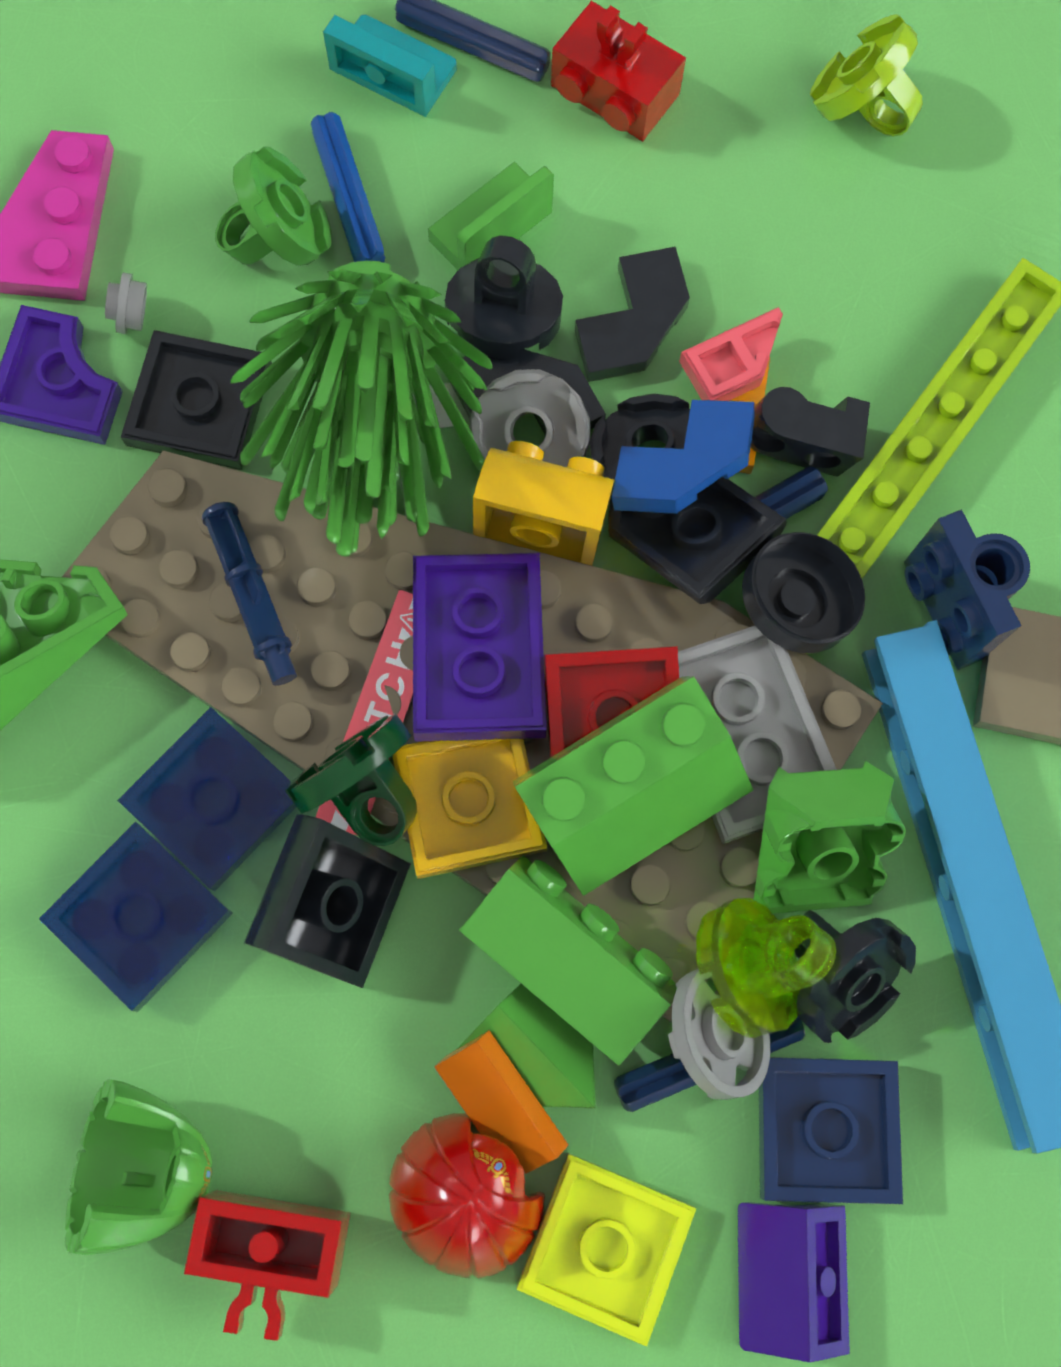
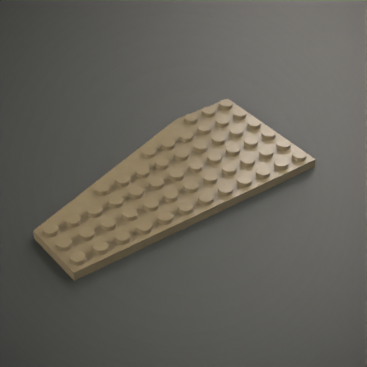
M162 451L62 576L72 578L70 573L74 565L97 567L128 614L105 636L303 771L314 763L319 766L326 758L336 752L334 748L343 742L398 591L403 590L413 594V556L540 553L544 655L678 646L679 652L755 626L750 618L717 599H713L710 603L699 604L683 591L494 539L483 538L429 522L427 533L420 537L417 533L416 523L408 521L406 516L397 514L396 521L389 526L386 535L381 539L377 529L378 508L373 507L372 519L365 524H360L357 551L350 556H341L336 552V544L330 542L326 536L329 505L324 519L318 520L314 518L304 507L306 489L302 488L301 495L290 502L285 520L281 522L276 518L275 506L283 485L282 482L167 451ZM231 502L238 507L239 520L256 563L260 564L263 570L262 578L285 636L289 637L292 643L289 656L297 677L289 683L274 686L264 661L257 660L253 654L254 646L231 587L227 586L224 576L226 574L208 528L201 519L203 512L215 503ZM410 636L401 645L400 658L402 663L412 671L413 636ZM787 649L837 770H841L883 703L807 654ZM546 678V738L523 739L530 770L551 758ZM384 685L392 713L398 714L401 708L400 696L395 689ZM413 696L403 721L411 737L404 745L417 743L414 741ZM391 756L390 762L394 766L393 756ZM376 797L370 814L371 817L385 826L396 825L398 823V813L395 807L389 801ZM711 816L584 896L546 837L547 852L525 857L532 863L535 860H541L554 868L566 881L567 886L564 890L585 907L587 904H594L609 914L619 926L620 931L617 934L637 951L641 948H646L658 955L673 972L671 979L677 983L683 976L693 970L710 965H718L751 913L763 830L722 844ZM406 831L401 838L410 844L408 831ZM521 857L458 870L452 873L487 896L506 871ZM673 1002L672 1005L667 1009V1011L662 1015V1017H664L671 1023Z

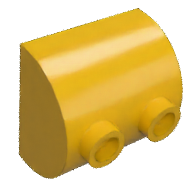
M525 441L510 442L507 451L490 448L473 495V535L593 566L615 481L614 479L603 477L605 471L603 465L586 457L570 458L567 467L543 461V450Z

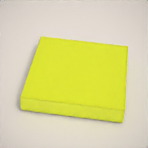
M568 1153L519 1278L517 1290L647 1347L696 1208Z

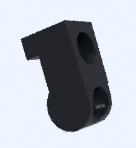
M778 387L772 389L754 405L755 419L751 448L762 455L804 468L815 467L819 472L836 477L864 458L870 402L847 396L838 405L831 408L807 401L799 391L790 387Z

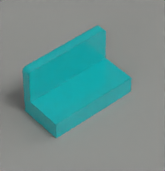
M366 14L361 15L355 24L334 15L323 31L329 69L424 117L427 116L457 70V63L454 57Z

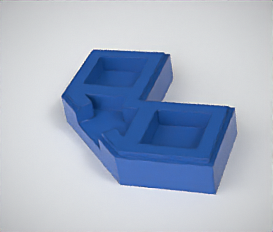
M692 400L684 449L621 446L612 492L614 510L677 514L697 500V493L721 477L729 479L747 467L755 419L754 402Z

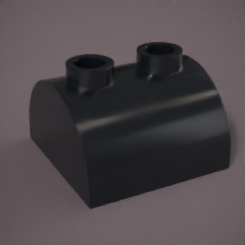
M297 814L244 943L327 976L363 988L411 863L377 846H373L323 819Z

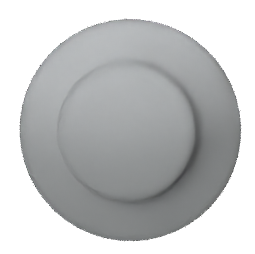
M122 273L120 284L111 282L108 284L105 318L116 320V333L126 334L127 328L141 331L143 327L147 283L134 281L133 274Z

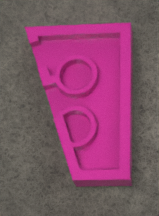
M50 131L0 213V293L85 301L114 152L108 135Z

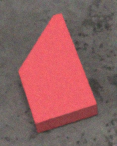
M779 307L681 352L679 362L701 400L729 401L761 385L783 316Z

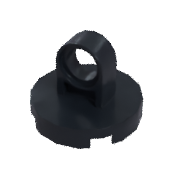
M509 236L491 238L486 243L480 258L461 267L448 282L445 308L452 310L460 318L461 322H447V325L450 324L458 332L459 336L489 358L516 359L520 356V349L531 348L538 343L539 350L550 344L560 330L563 294L557 279L543 266L536 263L535 256L530 248L518 239Z
M809 910L783 931L786 943L800 962L809 970L802 981L796 999L797 1016L824 1043H831L832 1033L837 1031L848 1040L858 1036L875 1024L901 994L892 986L901 966L911 974L916 963L915 944L906 933L887 919L875 917L857 923L840 934L821 916Z

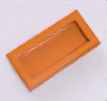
M490 1030L446 1055L434 1066L479 1133L496 1138L499 1142H503L510 1147L519 1158L525 1174L557 1159L568 1147L569 1144Z

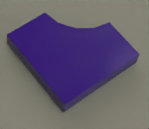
M25 305L20 306L0 363V422L106 445L123 391L118 382L97 374L86 363L81 348L84 327L78 317Z

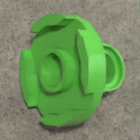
M264 146L257 152L254 150L246 154L234 165L233 185L238 202L232 205L219 220L215 231V241L218 248L244 265L253 264L274 251L282 259L296 266L309 265L320 254L329 249L331 246V227L321 201L319 200L310 205L306 195L299 186L307 181L302 172L286 156L271 147ZM250 225L247 234L239 242L241 235L243 234L245 229Z

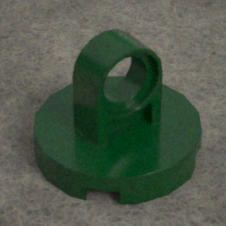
M393 713L390 717L386 715L335 747L336 752L326 758L319 766L316 763L312 764L284 790L301 814L332 800L352 830L363 841L373 846L394 844L414 822L417 807L411 790L388 758L409 740L411 734L396 713ZM377 797L389 801L398 813V823L393 826H385L376 822L368 810V800Z

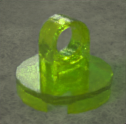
M751 898L733 899L724 902L717 909L708 911L702 917L696 935V962L700 975L712 973L714 985L721 996L710 1000L716 1013L733 1031L748 1038L788 1029L797 1018L796 999L799 990L819 982L828 974L834 964L837 952L833 938L809 917L795 915L777 920L766 906ZM811 938V943L806 953L797 961L794 950L804 940Z

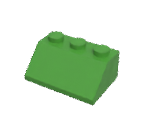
M694 676L680 677L513 781L522 800L583 896L753 791L730 734Z

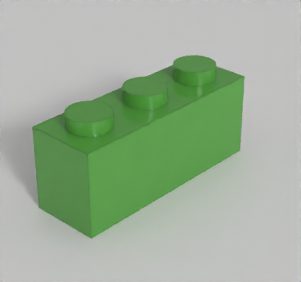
M523 855L506 871L459 931L620 1066L672 1005L677 990L676 982L671 979L673 972L654 952L646 948H641L637 951L617 934L620 931L618 924L604 910L594 904H587L585 907L564 890L567 886L566 881L554 868L541 860H535L532 863Z

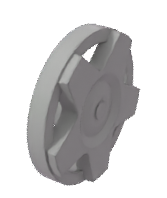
M710 965L691 971L675 984L677 990L672 1006L673 1031L668 1034L674 1058L681 1059L690 1077L707 1093L709 1098L731 1100L748 1096L755 1092L764 1081L770 1061V1036L761 1004L748 983L730 968L721 965ZM705 980H714L721 985L713 992ZM736 1068L747 1071L741 1082L735 1086Z

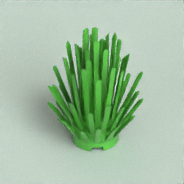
M379 261L351 262L335 270L327 271L329 273L328 280L309 281L295 288L305 294L313 295L255 313L249 322L262 324L305 310L301 315L260 338L256 344V351H264L236 371L230 382L231 384L243 382L291 346L243 389L240 394V400L244 408H248L255 404L302 356L303 365L241 452L240 461L243 466H248L270 435L261 458L270 455V468L274 469L281 462V467L286 472L275 506L276 518L283 522L290 502L301 495L307 470L313 457L304 497V507L314 518L321 520L325 518L329 505L326 536L330 542L336 544V552L341 556H350L357 551L360 524H365L372 519L374 497H379L377 516L379 536L382 539L386 535L389 526L397 518L396 481L399 478L401 480L407 520L414 522V524L416 523L418 536L422 537L427 533L429 519L418 434L421 442L425 444L431 477L436 486L441 488L443 477L447 476L452 480L450 464L429 384L446 411L473 463L480 472L485 461L473 438L471 429L435 368V363H437L470 409L481 415V404L473 391L475 388L487 390V387L482 378L453 347L478 365L492 369L489 357L434 317L436 316L449 323L461 322L460 318L452 310L429 300L440 296L439 292L430 287L420 285L417 280L412 284L404 277L391 272V264ZM315 381H316V382H317L316 387H315V389H314V391H313V394H312V396H311V398H310V400H309V403H308V405H307V407H306V409H305V411H304V414H303V416H302V418H301V420H300V422H299V425H298V427H297V429H296V431H295V433H294V430H295V428H296V425H297V423H298V421H299V418H300V416H301V414H302V411H303V409H304V407H305V404H306V402H307V400H308V397H309V395H310V392H311V390H312V388H313V385H314V383H315Z

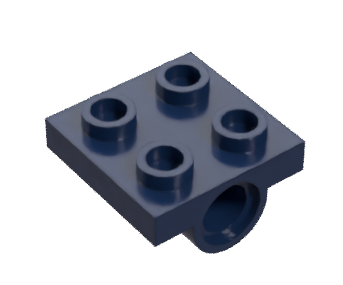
M962 509L938 518L904 561L906 566L905 579L912 595L919 601L923 600L932 620H937L948 656H951L957 670L981 661L1022 626L1009 599L1027 582L1030 574V560L1022 545L1007 535L991 533L976 538Z

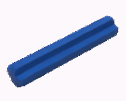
M328 112L324 116L316 115L311 121L312 134L354 262L379 261L384 263V247L341 118L334 112Z

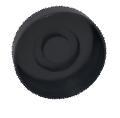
M792 532L773 538L753 557L743 576L742 595L751 620L769 640L790 651L818 653L834 647L855 629L864 612L865 589L858 569L842 549L818 535Z

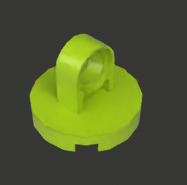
M894 14L878 20L861 31L857 37L863 44L847 58L839 51L817 76L810 90V96L814 100L813 103L816 109L827 120L842 119L859 110L874 129L890 136L904 134L915 120L922 108L923 100L918 88L907 76L903 68L911 59L918 45L917 34L910 25L905 23L900 15ZM882 99L896 104L903 113L891 109Z

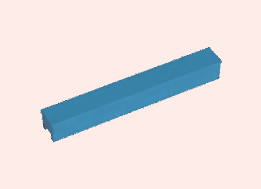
M934 620L927 622L922 627L876 637L874 640L876 648L864 651L862 657L874 696L883 703L879 713L1013 1149L1022 1150L1031 1147L1032 1153L1038 1154L1061 1148V1004L938 622Z

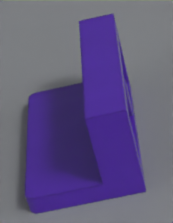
M756 1202L739 1204V1345L743 1350L809 1363L850 1354L846 1208L844 1205L820 1203L786 1206Z

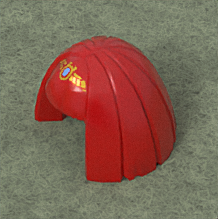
M452 1113L434 1118L431 1123L423 1124L420 1129L412 1133L401 1147L402 1153L397 1154L390 1175L389 1184L392 1187V1191L389 1193L390 1211L396 1228L402 1231L403 1240L427 1264L434 1265L437 1270L446 1274L470 1278L471 1275L477 1278L492 1276L505 1270L507 1265H513L519 1260V1256L526 1252L534 1240V1231L539 1229L544 1213L545 1193L539 1191L525 1195V1172L513 1150L505 1143L499 1142L496 1138L485 1134H473L470 1129L471 1120L466 1113Z

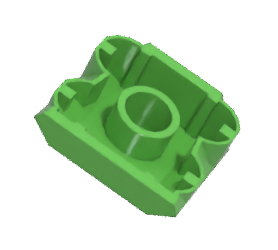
M866 761L863 768L788 773L778 767L768 790L753 910L760 915L872 905L873 896L883 889L888 877L880 862V857L899 847L907 831L890 801L894 778Z

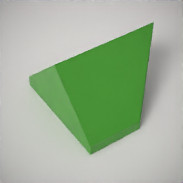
M522 983L497 1005L458 1047L460 1048L490 1030L542 1107L596 1108L593 1044Z

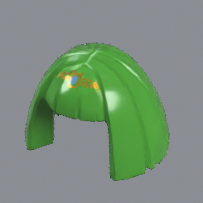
M107 1079L103 1083V1087H100L93 1101V1112H89L80 1140L84 1150L77 1152V1164L74 1167L69 1191L73 1194L67 1202L65 1246L67 1251L73 1254L110 1253L135 1247L162 1236L182 1224L197 1211L199 1197L208 1194L211 1183L212 1158L210 1149L201 1132L188 1118L167 1102L144 1089L123 1081Z

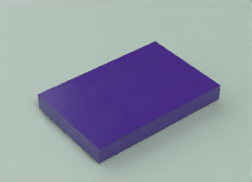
M540 553L413 556L414 741L546 738Z

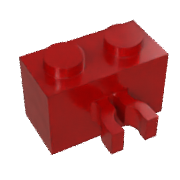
M591 0L552 48L551 86L556 88L568 101L580 103L603 117L612 128L621 132L626 131L643 142L680 95L686 57L648 35V27L639 22L633 26L619 17L620 11L610 5L606 10Z
M215 1190L199 1197L184 1274L241 1283L240 1293L227 1311L223 1332L238 1334L242 1330L246 1307L256 1300L258 1287H264L262 1308L267 1313L268 1323L263 1339L278 1341L282 1336L285 1321V1307L281 1298V1290L329 1298L338 1286L351 1212Z

